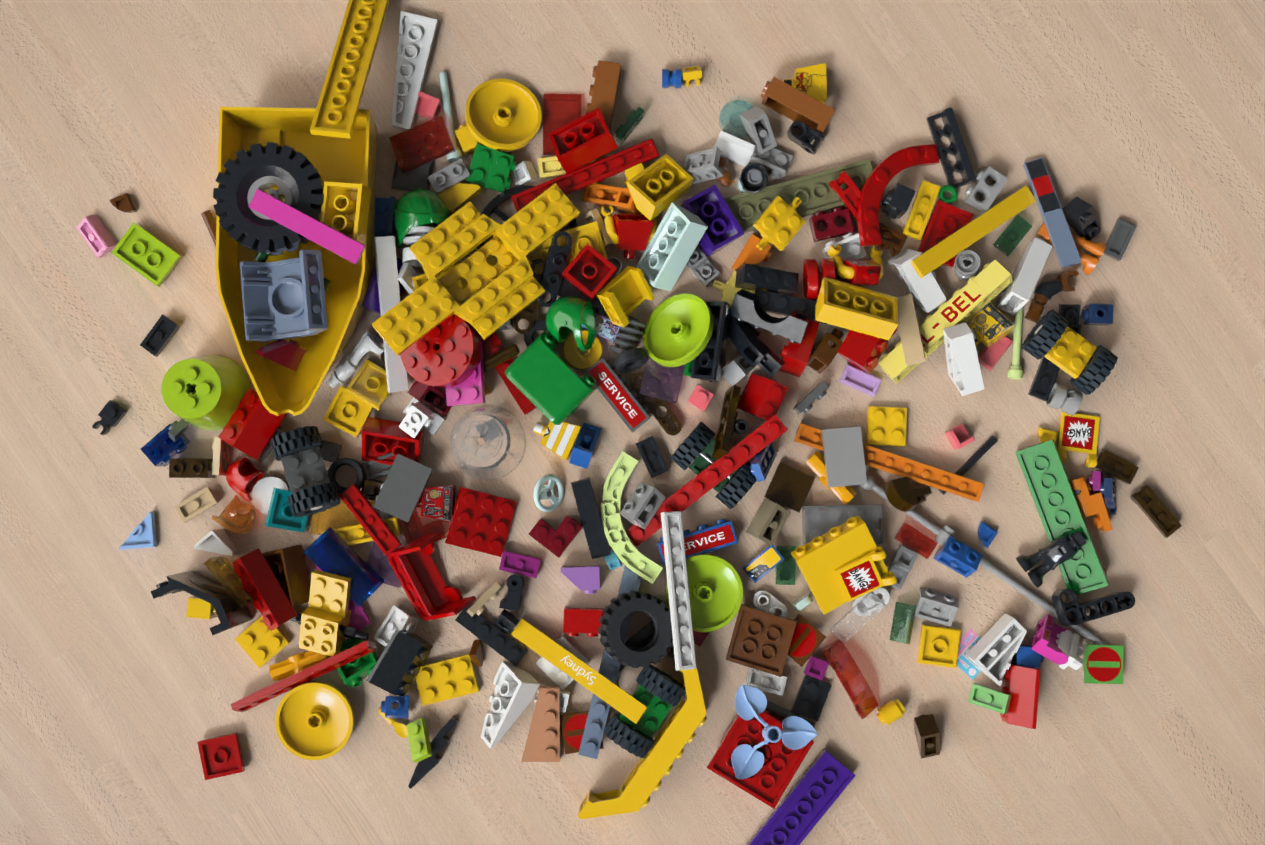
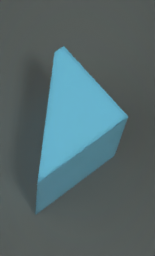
M614 550L610 551V555L604 556L610 571L621 566Z

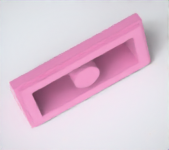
M97 215L86 216L77 226V229L98 258H101L116 247V241Z

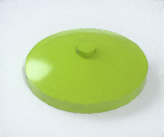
M687 293L678 294L663 301L652 312L646 323L647 327H645L643 334L645 350L651 359L665 367H677L692 361L704 350L713 332L714 318L708 304L700 297Z
M697 554L686 558L693 631L711 632L718 630L731 622L741 607L743 599L741 579L733 566L718 556ZM666 583L665 598L667 606L670 609L668 584Z

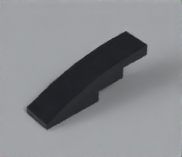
M590 478L571 482L592 559L610 555V549Z
M455 715L440 729L430 743L432 756L418 762L408 785L410 789L442 759L437 753L451 740L446 734L459 722Z

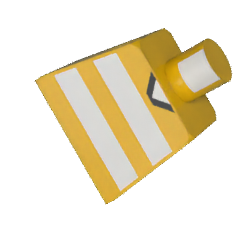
M550 421L548 426L537 422L533 432L543 436L540 442L541 445L567 461L582 427L565 422L556 425Z

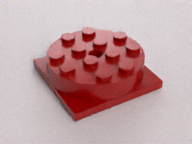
M766 711L758 714L768 725H773L783 730V720ZM737 715L736 719L726 729L721 744L707 765V768L774 809L813 745L814 740H811L806 746L797 750L786 747L782 742V737L776 743L768 742V744L759 747L764 749L762 768L749 778L737 779L731 760L734 749L741 744H748L753 748L758 743L764 741L762 735L764 725L755 716L751 720H744Z

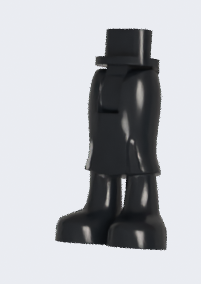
M1077 530L1073 534L1068 533L1057 538L1048 546L1038 549L1039 551L1032 555H1020L1016 557V560L1022 569L1027 572L1032 583L1039 588L1043 584V576L1071 559L1087 541L1080 531ZM1043 560L1045 562L1042 565L1030 570L1039 561Z

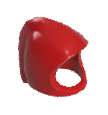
M244 457L230 464L226 470V480L238 495L250 502L252 500L250 493L256 483L262 479L264 471L257 470L250 459Z

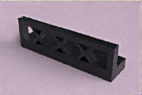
M952 107L944 109L942 113L927 117L926 120L934 144H937L938 156L948 185L959 188L973 183L976 177ZM942 118L944 124L942 131L934 127L933 120ZM941 136L949 139L950 144L948 148L940 145L939 140ZM948 153L955 156L956 162L954 166L946 163L945 158ZM954 171L961 174L962 182L953 183L951 176Z

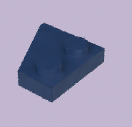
M1104 478V482L1100 483L1101 494H1104L1108 515H1116L1115 478Z

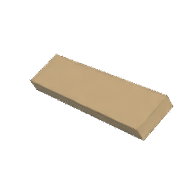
M910 293L897 298L898 327L907 366L926 361L914 297Z

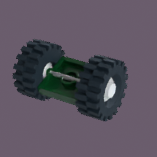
M700 422L670 459L684 471L690 468L698 475L717 460L712 457L715 438L713 437L716 433L703 422ZM749 461L713 487L715 491L719 492L716 498L730 510L757 481L751 472V463Z

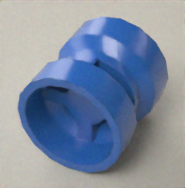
M662 69V88H669L670 86L681 88V69H675L674 71Z

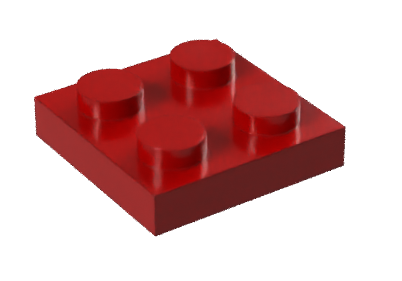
M238 733L197 742L205 780L245 771Z

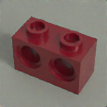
M843 207L832 209L831 213L824 214V211L814 213L813 217L809 219L813 241L818 242L845 236L853 232L849 209L843 210ZM838 217L842 218L844 225H837L835 219ZM817 222H824L826 229H818Z

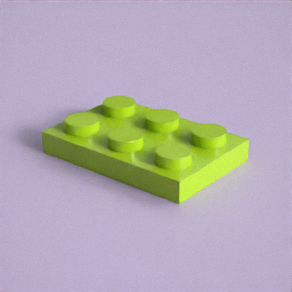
M134 222L111 252L158 287L162 285L182 258L181 255Z

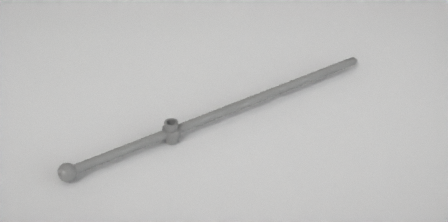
M866 475L867 484L861 485V487L865 490H873L888 501L883 488L875 483L871 475ZM914 509L910 512H904L937 535L935 541L941 546L945 545L949 536L953 537L952 535L955 531L949 526L945 525L941 529ZM982 557L980 561L982 567L1058 618L1054 606ZM1080 624L1068 625L1095 645H1108Z

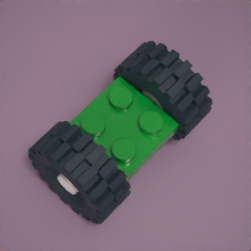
M651 664L650 667L643 668L636 679L639 685L632 695L648 707L637 724L622 713L620 715L614 714L603 731L615 744L643 759L654 744L653 736L672 706H678L686 693L684 685Z

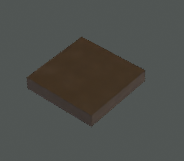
M779 462L764 497L800 513L815 478Z

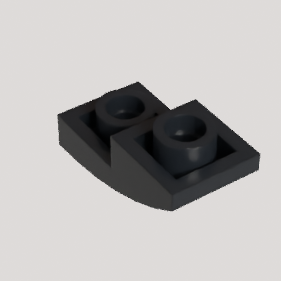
M1059 304L1058 314L1069 321L1068 327L1080 335V305Z

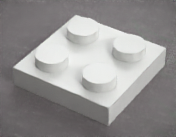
M563 635L556 641L586 664L590 663ZM543 657L535 663L562 690L574 680Z

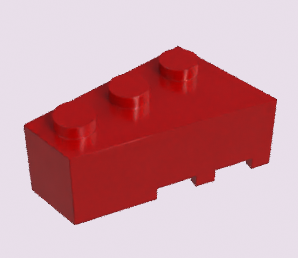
M811 321L807 336L801 344L787 341L781 352V360L785 364L779 371L800 378L808 364L819 323Z

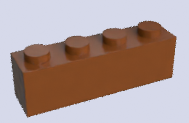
M598 60V65L593 68L592 77L595 78L594 85H590L589 96H592L591 103H587L586 114L600 108L611 130L621 64Z

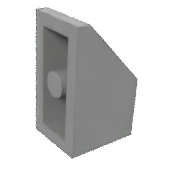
M755 106L740 114L745 130L759 154H763L777 146L766 112Z
M740 354L723 369L722 375L733 386L746 376L753 367Z

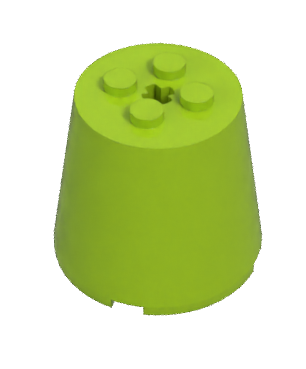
M204 355L185 359L171 366L163 378L161 392L164 403L174 414L196 428L217 431L224 429L244 395L251 387L245 371L235 361L220 355ZM194 386H197V387L195 388L196 393H193V391H194L193 387H194Z

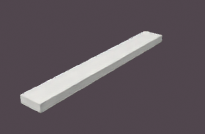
M394 236L373 237L381 316L400 302ZM383 340L388 392L407 391V370L402 363L401 355L397 356Z
M681 511L662 512L661 521L676 670L697 669Z

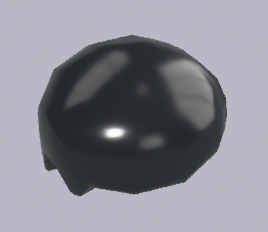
M752 163L742 169L739 180L744 191L757 193L766 187L769 176L763 165Z

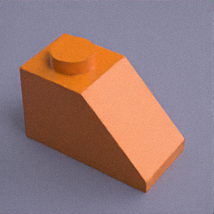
M752 234L731 270L737 271V268L745 263L758 266L762 261L767 262L772 254L769 251L771 245L767 244L762 251L759 250V247L757 248L756 245L761 239Z

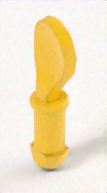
M379 707V715L389 725H393L396 734L401 738H407V726L404 723L397 722V718H385V713H381V707Z

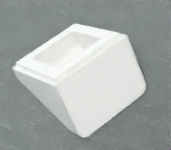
M523 161L515 166L514 171H510L516 187L538 178L531 161Z

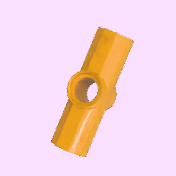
M818 451L805 461L818 476L819 481L829 491L831 490L844 505L857 494L850 486L828 488L825 459Z
M304 651L270 665L269 673L274 681H278L326 660L330 656L313 651L305 653Z

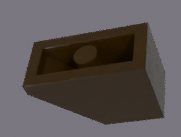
M933 714L915 717L914 731L921 759L940 755V732Z

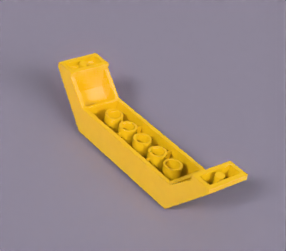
M697 669L680 670L683 672L686 694L655 737V742L645 758L639 760L620 789L596 794L589 792L578 808V818L588 819L638 812L641 807L645 808L651 800L650 794L659 789L664 774L667 776L671 772L673 761L682 756L685 751L683 749L687 742L691 743L696 735L694 733L698 726L702 727L707 719Z

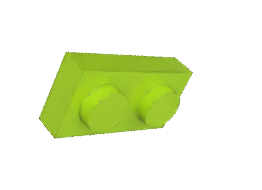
M420 718L407 724L412 761L417 763L432 756L426 719Z

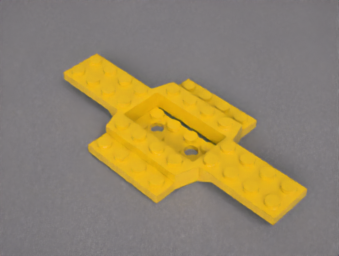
M556 183L501 225L488 216L481 215L471 202L467 203L409 247L410 252L422 265L428 281L373 322V328L397 356L453 314L470 323L485 340L545 293L543 287L533 277V271L527 257L556 232L578 217L580 212ZM493 235V239L487 242L484 246H482L480 249L474 252L471 256H469L467 259H465L463 262L457 265L454 269H452L442 278L437 279V277L440 276L443 272H445L447 269H449L460 259H462L464 256H466L468 253H470L477 246H479L481 243H483L485 240H487L489 237ZM494 255L498 262L495 265H489L486 258ZM460 278L465 279L468 283L464 289H460L456 285V281Z

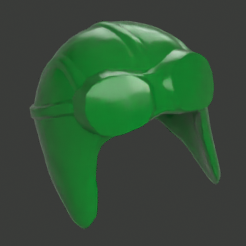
M419 188L405 193L394 202L393 214L395 216L397 248L400 247L403 238L410 229L432 223L435 228L449 218V209H447L445 203L438 195L432 191Z

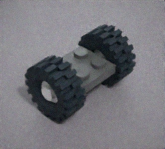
M317 426L292 429L281 433V435H276L275 438L270 440L275 459L282 462L292 494L288 497L293 517L314 515L341 503L336 484L330 482L320 452L323 443Z

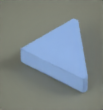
M155 511L149 512L146 518L119 547V550L157 547Z

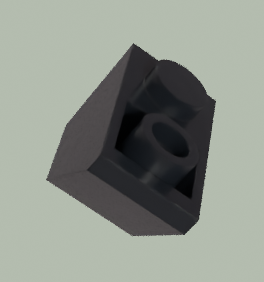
M1076 196L1062 208L1066 221L1080 237H1085L1086 240L1090 241L1101 232L1091 204Z

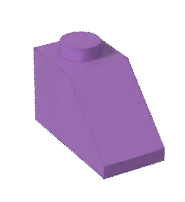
M600 565L561 567V573L581 591L585 590V594L597 593V590H600Z

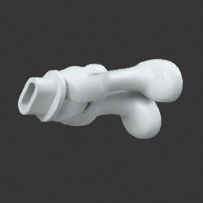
M367 330L351 354L346 355L337 363V366L332 371V376L328 379V384L332 388L338 383L343 384L357 370L359 361L366 353L371 351L380 355L384 352L383 342L373 332Z

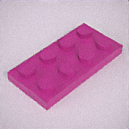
M480 334L479 353H481L479 363L467 380L456 386L446 387L447 406L486 403L482 336Z

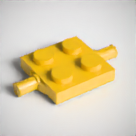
M777 196L756 220L753 226L763 237L756 245L757 248L759 247V250L762 251L768 243H771L782 251L806 223L796 211V208L802 203V200H799L800 198L795 197L791 204H787L780 196Z

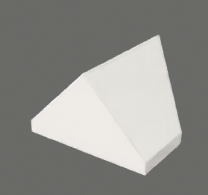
M224 529L211 530L194 546V549L224 555L234 556L238 554V550Z

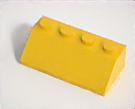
M824 277L815 306V320L889 340L898 326L897 297Z

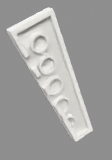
M403 11L400 13L392 126L411 131L419 102L418 93L422 90L438 20Z

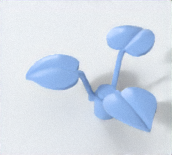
M744 684L739 687L735 696L736 712L744 720H751L755 716L764 725L762 731L764 741L758 743L753 748L748 744H741L734 749L731 760L737 779L749 778L762 768L764 755L756 750L768 744V742L776 743L782 737V742L786 747L797 750L806 746L817 736L813 726L798 716L785 718L782 722L783 730L776 726L768 725L758 715L766 709V696L761 690Z

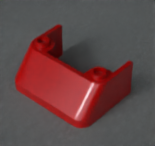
M441 531L422 536L393 551L388 556L389 562L416 613L425 621L457 615L476 600L475 596L463 598L461 591L454 586L447 587L430 554L435 551L434 540L442 536Z

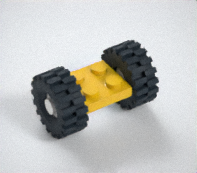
M1050 310L1033 327L1024 340L1022 349L1037 360L1046 357L1072 376L1070 384L1084 394L1089 395L1110 375L1111 370L1114 369L1118 357L1102 345L1094 346L1068 327L1069 321L1056 311Z

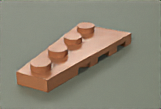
M540 686L521 762H560V686Z

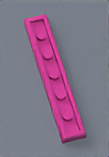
M260 189L256 190L249 205V208L354 264H358L366 248L364 244Z

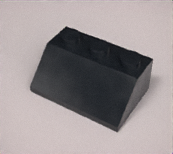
M396 629L366 681L393 695L404 696L410 689L413 679L420 672V667L424 660L428 658L433 645L417 634Z

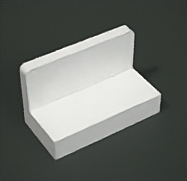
M720 131L714 147H718L721 150L720 157L727 158V160L745 167L748 165L756 146L724 131Z

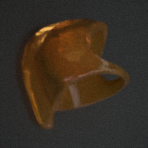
M235 495L220 516H212L211 519L227 530L243 534L252 529L255 523L256 508L254 505L243 503L238 495Z

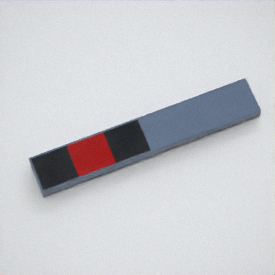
M1043 157L1025 162L1023 164L1024 170L1061 269L1081 263L1080 255Z

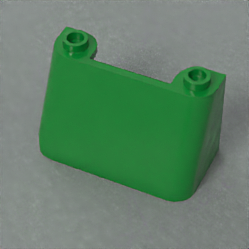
M543 332L505 370V374L552 423L560 425L589 398L599 385L590 375L579 376L553 350L556 347L555 339L550 334Z

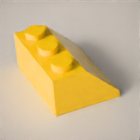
M665 154L629 180L627 186L636 208L651 221L667 209L672 202L675 203L687 194L694 178L671 157Z
M324 181L320 222L365 245L371 189L363 184Z

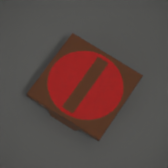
M798 614L794 619L797 620L788 656L802 667L826 636Z
M589 711L560 715L565 754L579 752ZM603 740L601 742L600 749H604Z

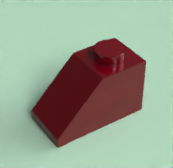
M290 339L289 342L286 340L275 341L256 349L255 353L293 371H297L306 350L300 348L301 343Z
M415 380L407 392L444 417L452 407L447 406L446 394L434 386L420 383Z

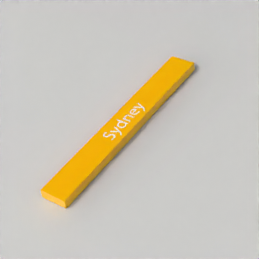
M521 619L511 635L634 723L637 724L648 707L526 620Z

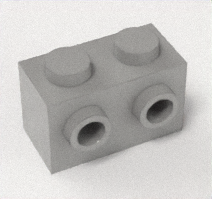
M640 482L620 514L630 523L645 529L666 497L655 487Z

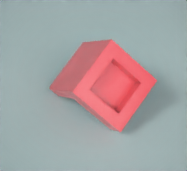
M419 91L418 96L420 99L416 114L435 122L443 105L438 98Z
M963 423L945 432L953 449H960L975 440L974 436H969Z

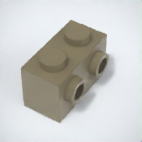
M764 499L746 532L772 546L791 512L770 500Z

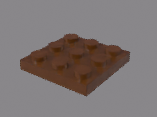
M741 604L725 660L782 677L797 620Z

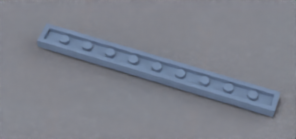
M626 565L617 598L622 593L639 591L642 577L630 570ZM633 612L624 618L620 626V637L625 644ZM604 650L599 673L616 684L621 663L613 659ZM595 694L592 697L578 755L597 759L610 705Z

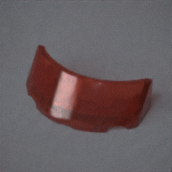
M841 638L820 650L849 696L858 716L864 719L879 704Z

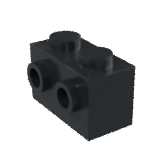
M898 183L885 195L881 204L884 206L882 212L886 213L885 216L888 218L900 219L907 212L916 191Z

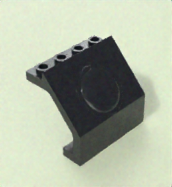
M192 570L166 576L168 581L157 584V589L151 591L153 599L169 593L174 594L185 591L212 604L220 621V624L210 628L212 636L253 619L242 592Z

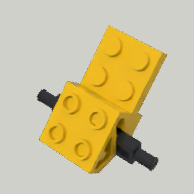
M316 569L312 572L309 607L302 614L298 613V616L290 620L301 625L299 648L332 657L340 652L345 637L354 640L356 638L364 641L368 640L369 633L348 627L351 610L348 609L351 578Z

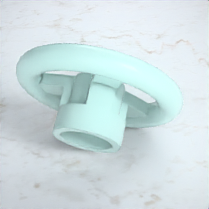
M547 474L542 476L536 483L533 493L534 502L538 509L543 512L554 511L562 502L564 487L562 481L556 475ZM549 480L548 485L543 484L545 481ZM555 483L557 484V487H558V496H557V499H556V497L554 496V490H553ZM540 500H550L552 505L544 506Z

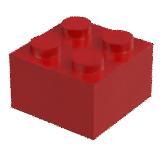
M587 243L562 272V275L590 300L594 301L597 294L615 276L617 267Z

